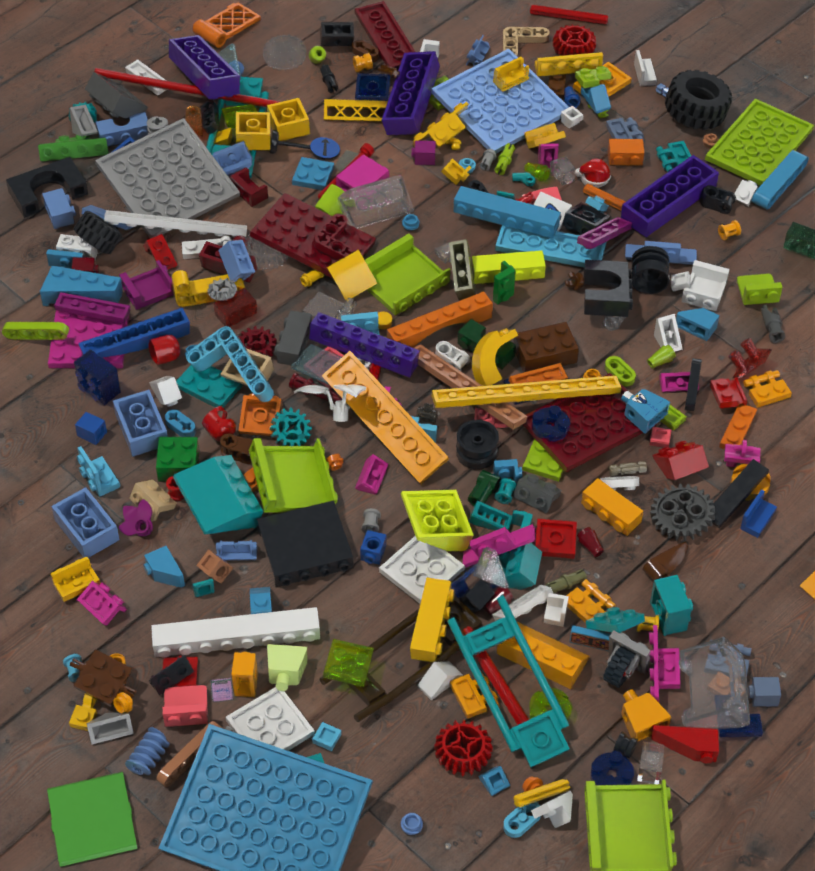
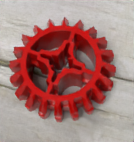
M565 25L564 28L560 27L559 30H556L553 37V49L559 56L593 53L596 48V36H594V32L590 31V28L585 29V26Z
M465 719L461 724L455 720L453 726L447 723L446 729L441 728L440 735L436 736V743L434 744L435 757L439 759L440 766L445 765L446 771L453 769L452 773L454 775L458 771L461 772L462 777L465 775V772H469L472 776L474 770L480 772L481 766L486 767L487 760L491 759V752L493 750L492 739L488 736L487 730H482L481 724L475 727L473 720L470 724H466ZM457 738L456 741L451 742V745H447L451 740ZM477 750H480L478 754L470 758L471 754L476 753Z

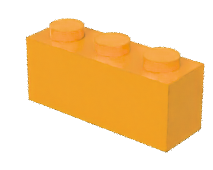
M597 478L582 492L581 504L625 536H628L642 522L643 510Z

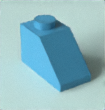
M705 308L680 311L677 313L676 322L678 328L708 341L717 329L720 315Z
M167 546L144 555L145 564H143L146 574H151L154 581L180 588L185 586L183 573Z
M270 587L250 588L251 614L272 612Z

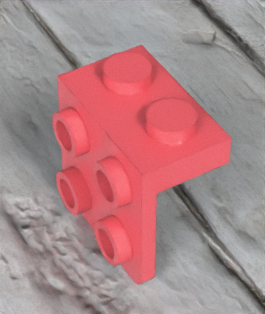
M205 685L169 687L165 689L164 707H162L165 727L208 724L207 687Z

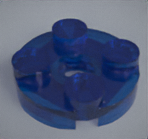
M554 405L542 408L533 414L532 431L541 439L545 437L549 438V441H559L568 434L570 419L565 412L561 411L559 406Z
M612 751L611 753L599 755L592 762L590 779L595 781V785H631L634 779V768L622 753ZM609 770L616 771V777L608 776Z

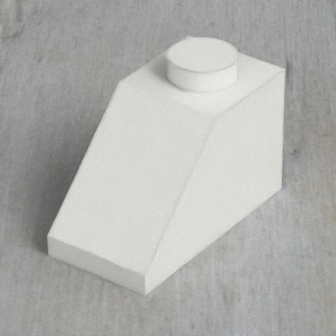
M164 376L149 382L160 404H167V407L177 404V400L182 398L175 377Z

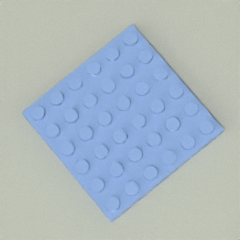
M510 49L433 87L431 93L450 113L454 111V107L459 103L464 104L467 102L469 104L468 108L458 115L459 119L486 149H493L496 154L504 150V146L507 143H510L511 146L524 139V132L552 124L561 119V112L569 108L531 69H529V80L502 92L493 82L494 70L518 58Z

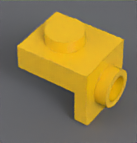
M452 158L441 172L457 185L460 180L464 182L470 175L468 171L471 167L468 166L464 169Z

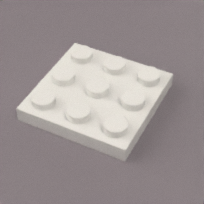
M416 536L379 567V572L419 604L421 603L427 577L452 582L465 570V565L447 551L418 541Z
M276 687L226 716V722L237 734L287 751L315 735V730L285 691H279Z

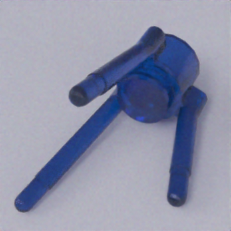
M480 560L459 579L451 583V589L455 590L454 596L459 598L466 592L468 585L464 580L484 563L483 560ZM499 583L490 586L494 589L499 587Z

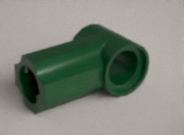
M482 470L477 478L475 487L468 496V502L473 507L477 501L485 504L490 495L498 490L501 477Z

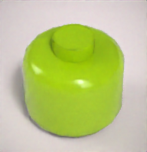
M321 46L313 47L308 55L310 61L315 64L321 63L326 57L325 49Z

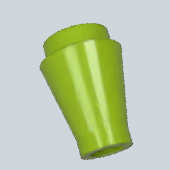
M663 345L647 359V363L653 369L672 362L676 355L670 345Z

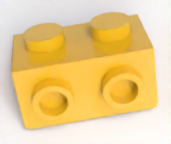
M88 557L76 560L74 563L51 573L53 585L63 602L82 594L92 581L100 584V580L91 567Z

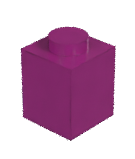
M415 141V148H412L411 158H415V165H435L436 141Z

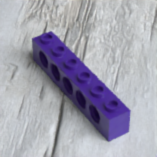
M320 312L317 313L310 323L309 339L344 353L351 351L357 358L409 378L418 366L420 352L418 349Z

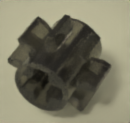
M425 403L424 407H418L416 417H419L421 424H435L438 410H434L433 404Z

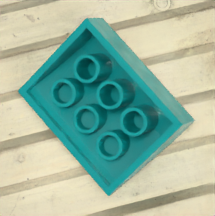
M232 455L213 457L174 474L173 478L204 535L257 527V519L261 518L264 511Z

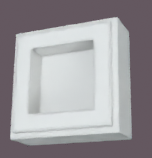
M689 271L671 275L672 291L690 288Z

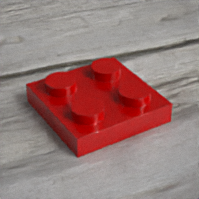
M537 519L535 546L542 551V556L575 559L577 522Z

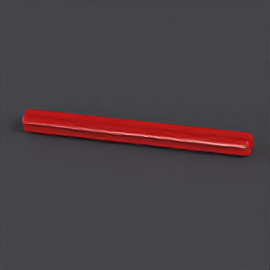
M470 626L462 630L463 636L473 632ZM485 650L474 655L517 725L528 721L527 715L487 651Z

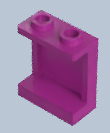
M159 260L156 261L155 269L129 278L126 272L119 274L123 291L135 310L174 295L172 278L169 276L167 267L162 265Z

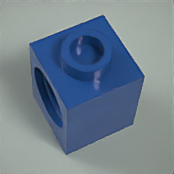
M367 530L360 548L362 561L380 565L387 546V534Z

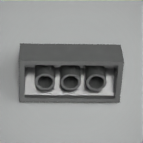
M93 72L85 87V90L90 93L89 96L116 118L121 116L126 119L148 108L147 105L120 83L96 72Z

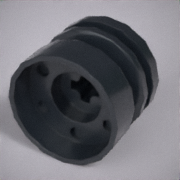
M646 246L636 250L632 255L633 287L644 294H655L665 290L670 281L668 253L657 246Z

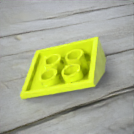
M457 490L401 492L418 541L446 551L467 550L474 535Z

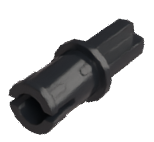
M323 64L320 68L323 76L322 80L326 83L328 92L334 93L333 87L335 91L338 90L335 75L331 72L329 65Z

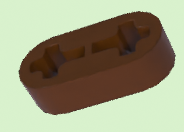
M356 40L352 43L353 54L361 57L369 53L372 63L378 61L379 50L363 40Z

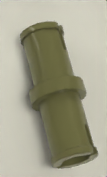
M579 569L568 575L563 574L559 579L548 582L545 586L551 587L554 594L564 589H571L573 585L587 579V576L583 569Z

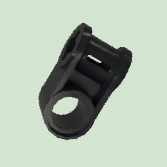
M709 185L703 190L701 205L722 214H728L732 210V204L736 201V195L731 191Z

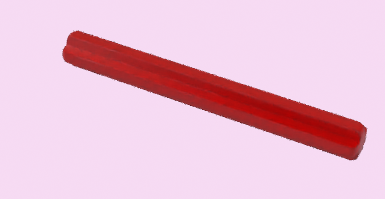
M531 5L530 14L604 25L608 23V15L539 5Z

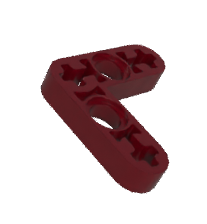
M343 214L333 215L314 236L313 246L337 260H341L357 251L337 240L339 235L346 229L347 217ZM327 230H331V231H333L334 233H333V234L328 233ZM333 248H339L341 251H335Z

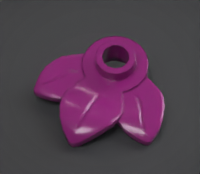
M142 499L138 508L123 506L125 522L118 527L119 530L128 536L137 534L144 537L149 535L153 529V523L150 520L153 511L150 504ZM145 523L146 529L142 530L141 526Z

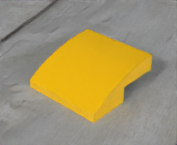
M359 250L327 267L345 301L377 284Z

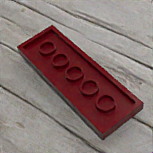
M382 1L355 8L356 17L373 45L379 50V55L385 65L397 68L398 71L404 53L416 51L386 3Z

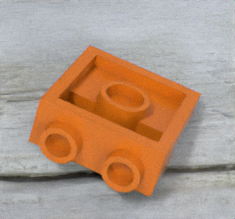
M254 394L243 395L239 433L271 436L274 432L269 430L270 426L273 425L271 420L275 418L277 412L281 414L283 405L281 398L273 396L270 401L261 402Z

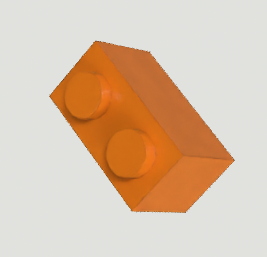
M609 139V165L643 166V139Z

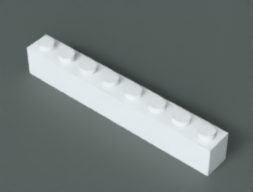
M317 607L151 625L154 656L162 658L171 655H189L199 652L209 653L217 650L229 651L235 648H251L253 646L281 643L291 644L299 641L311 642L320 639Z

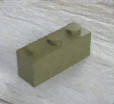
M467 239L449 242L454 288L458 300L476 295L471 252Z

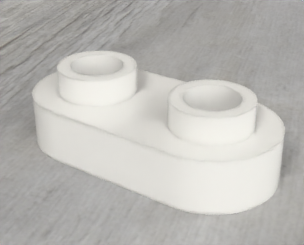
M636 476L600 478L601 481L614 490L617 487H624V490H635L636 486H639V477Z

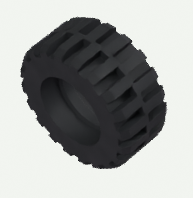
M686 70L673 77L666 95L665 106L670 116L675 118L678 123H683L686 127L690 126L697 130L713 129L724 122L732 102V93L729 90V86L724 84L721 78L718 79L716 75L708 74L706 71Z

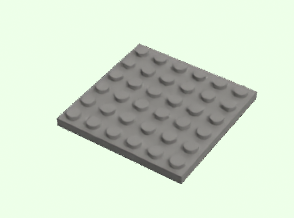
M184 118L95 160L99 170L131 213L193 220L240 196L239 190ZM140 225L150 239L169 232L162 230V227L148 229L144 228V225Z

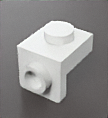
M742 180L735 192L736 201L749 207L752 197L758 189L757 184L751 180Z

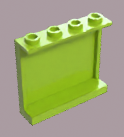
M410 234L405 235L365 259L377 282L376 285L370 287L367 291L394 315L405 311L411 305L418 303L424 297L433 294L437 289L450 282L451 269L448 268L443 271L413 245L414 237Z
M253 438L249 454L264 513L287 512L333 500L335 504L337 503L338 495L334 491L333 478L330 477L329 463L325 459V449L321 445L320 438L316 439L314 446H263L261 438Z
M662 780L661 784L595 785V781H586L584 794L590 871H672L673 866L677 864L676 852H672L675 836L674 830H670L673 814L672 809L668 808L671 792L670 787H666V780Z

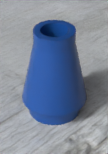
M568 86L564 89V102L569 107L574 106L577 108L581 101L580 96L574 91L573 87Z

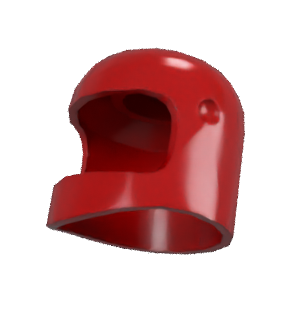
M173 335L150 339V356L156 365L174 361L180 356V344Z
M222 406L211 410L202 421L205 430L218 442H220L223 435H234L236 431L234 420L226 419L228 414ZM219 411H223V415L221 418L218 415Z

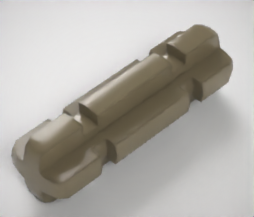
M645 461L637 462L638 464L631 462L622 463L620 466L617 464L610 465L609 474L610 476H618L619 473L620 475L635 474L636 471L644 473L647 471V464Z

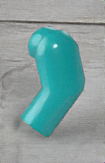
M528 172L512 173V181H521L527 186H533L536 183L535 177Z

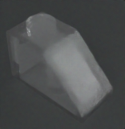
M643 741L637 781L659 784L664 757L663 744Z

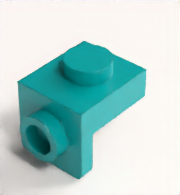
M513 511V525L524 528L532 524L533 514L525 511Z

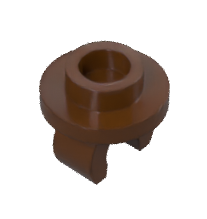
M569 272V278L572 280H565V284L567 287H573V290L578 291L584 285V277L582 273L578 272L575 274Z

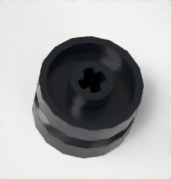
M471 420L460 426L457 432L456 456L459 462L471 469L490 467L498 457L499 433L496 427L484 420Z

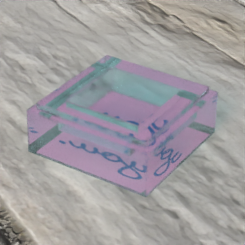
M231 678L210 680L213 702L234 699Z

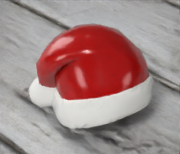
M598 158L586 162L575 170V175L581 177L584 185L591 184L597 188L606 185L611 178L608 164Z

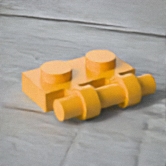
M770 370L760 376L753 375L743 381L745 387L752 386L753 389L749 390V396L757 408L791 397L792 392L783 379L775 380V378L780 377L778 370L773 372ZM765 381L768 383L766 385H760V383Z
M587 579L581 584L586 589L585 591H581L576 587L566 595L569 596L567 607L585 623L586 620L593 618L594 614L604 613L603 609L605 607H616V604L611 601L612 598L609 595H604L595 583H591ZM594 596L599 601L595 603L590 597Z
M482 673L498 707H500V704L497 701L498 696L496 692L492 691V689L489 686V679ZM467 674L450 681V687L467 719L486 712L487 707L485 704L487 702L483 695L480 696L476 680H472L470 675Z

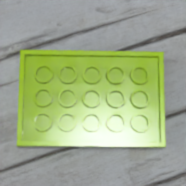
M754 99L705 156V160L761 186L792 150H797L812 132L814 125Z

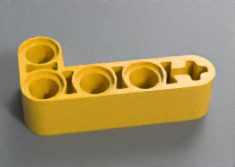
M183 270L174 272L171 278L177 305L187 307L220 301L214 300L209 296V284H213V280L218 281L220 278L222 280L229 279L228 274L189 281L187 272ZM239 278L234 282L237 286V292L231 298L240 297L246 292L244 282Z

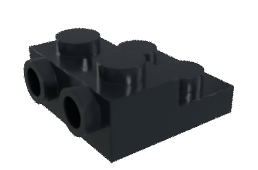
M580 202L565 212L562 225L582 235L610 221L611 215Z

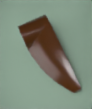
M680 543L650 559L644 565L643 571L653 581L668 577L682 562L687 552V543Z

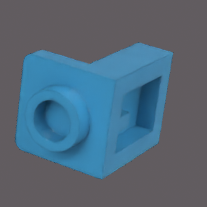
M517 459L494 461L493 474L501 478L513 477L514 482L517 484L519 478H522V467H518Z

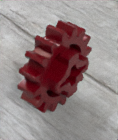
M254 326L253 330L247 328V332L242 331L241 336H238L245 348L266 356H273L277 339L274 333H270V329L264 331L263 326L260 329Z

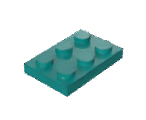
M190 365L176 381L179 390L215 408L218 406L224 408L243 386L241 383L222 377V371L213 366L208 367L204 371H197Z

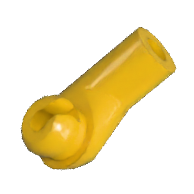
M453 137L445 144L452 145V150H459L461 141Z

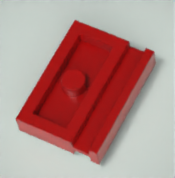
M729 378L711 380L710 387L719 408L738 407V404L747 406V398L738 378H734V380H729Z

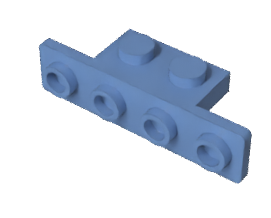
M645 241L644 245L626 244L625 259L632 260V255L636 250L646 246H657L664 249L668 253L669 263L693 265L694 261L697 260V250L683 249L680 243Z

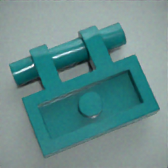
M684 141L668 143L667 149H663L662 146L656 148L657 157L662 161V167L667 173L673 167L678 166L691 157Z

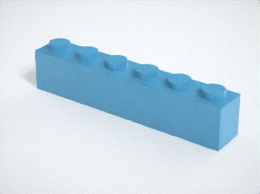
M461 186L454 198V213L541 236L554 238L560 225L561 212L475 189Z

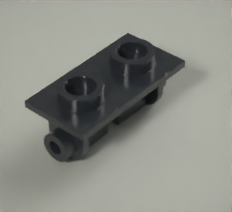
M184 655L181 658L178 657L174 663L155 676L152 675L149 683L152 687H155L160 696L164 693L165 689L173 687L192 674L194 670Z

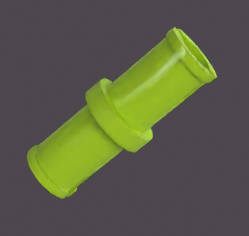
M510 143L504 146V150L499 155L497 166L494 169L496 174H498L500 169L499 175L505 174L507 166L512 161L511 157L515 151L514 145H511L510 149H508Z

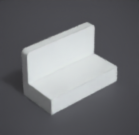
M636 50L634 66L639 85H656L657 79L651 58L642 59L640 51Z

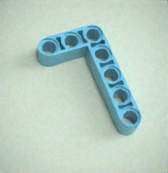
M230 327L220 328L187 353V361L197 371L206 370L228 354L252 393L261 402H268L273 398L274 391L240 338Z

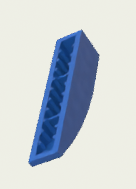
M179 308L80 342L78 345L85 359L122 355L149 348L150 339L165 335H173L177 339L189 335L190 321L183 308Z

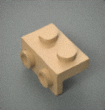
M154 480L135 483L130 495V500L137 507L142 499L150 504L153 511L151 521H156L160 512L173 510L177 504Z

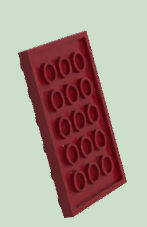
M286 193L281 196L250 231V237L331 278L332 276L327 267L339 261L313 246L314 236L332 216ZM347 224L346 229L337 238V240L359 250L363 258L376 242L375 237ZM327 230L328 233H331V234L334 233V232L331 231V230ZM333 248L335 251H341L339 248Z
M621 383V393L558 398L526 414L527 422L522 424L565 472L643 433L624 414L626 403L621 398L627 390Z

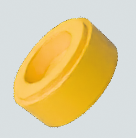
M378 312L379 329H388L392 325L391 314L388 312Z

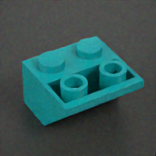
M532 543L495 556L490 583L518 590L536 585L542 551Z

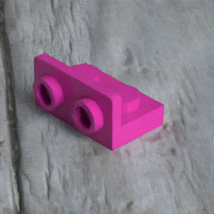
M92 581L77 600L102 624L107 626L119 610L125 612L127 608L122 605L124 601L116 594L113 596L109 593L111 589L103 582L98 584Z

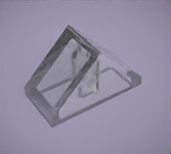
M489 547L484 548L473 576L505 589L509 586L497 551Z

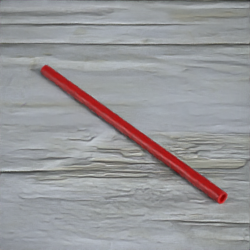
M95 68L94 71L109 79L206 96L197 86L100 68ZM242 94L217 98L266 108L267 105L280 102Z

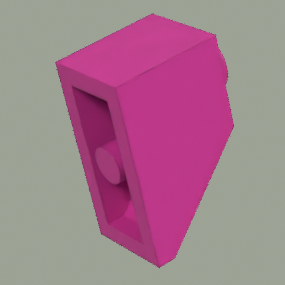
M539 144V171H556L558 144Z

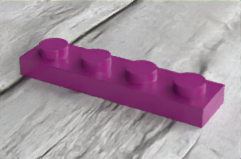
M616 217L578 236L577 243L583 245L586 249H593L630 230L632 222Z
M60 292L54 305L56 311L119 323L126 322L131 310L130 305Z

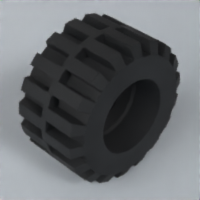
M85 211L73 228L79 237L105 254H111L123 237L115 227L90 211Z

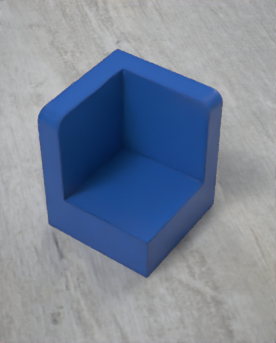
M85 412L75 424L77 436L94 445H97L107 433L105 420L88 412Z

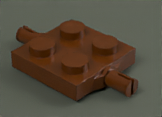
M96 649L85 663L75 658L70 662V666L80 671L79 677L73 686L83 693L110 707L113 705L114 698L120 692L128 694L132 699L135 697L134 695H136L137 690L126 686L127 679L133 671L131 667Z

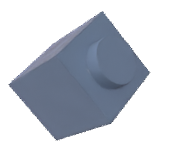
M753 677L751 686H748V698H752L753 706L779 705L781 698L779 677Z

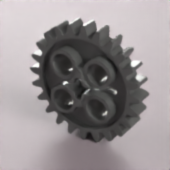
M679 484L678 488L671 485L670 491L664 488V494L659 492L658 498H654V504H651L650 515L652 524H655L656 530L661 529V535L667 533L668 539L673 535L676 541H678L679 537H683V540L686 541L687 536H690L693 540L694 534L701 537V530L707 532L708 526H712V520H715L713 500H710L709 494L704 495V489L698 491L697 486L690 489L689 484L686 485V488H683L682 484Z

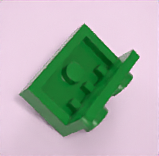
M506 261L501 262V272L494 276L493 301L497 305L507 301L514 295L516 270Z

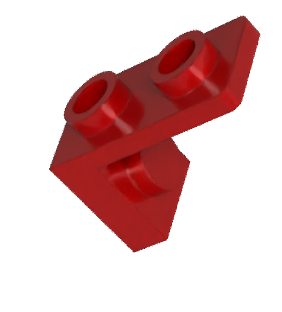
M163 234L146 240L143 247L146 252L151 251L155 261L159 260L168 270L177 266Z

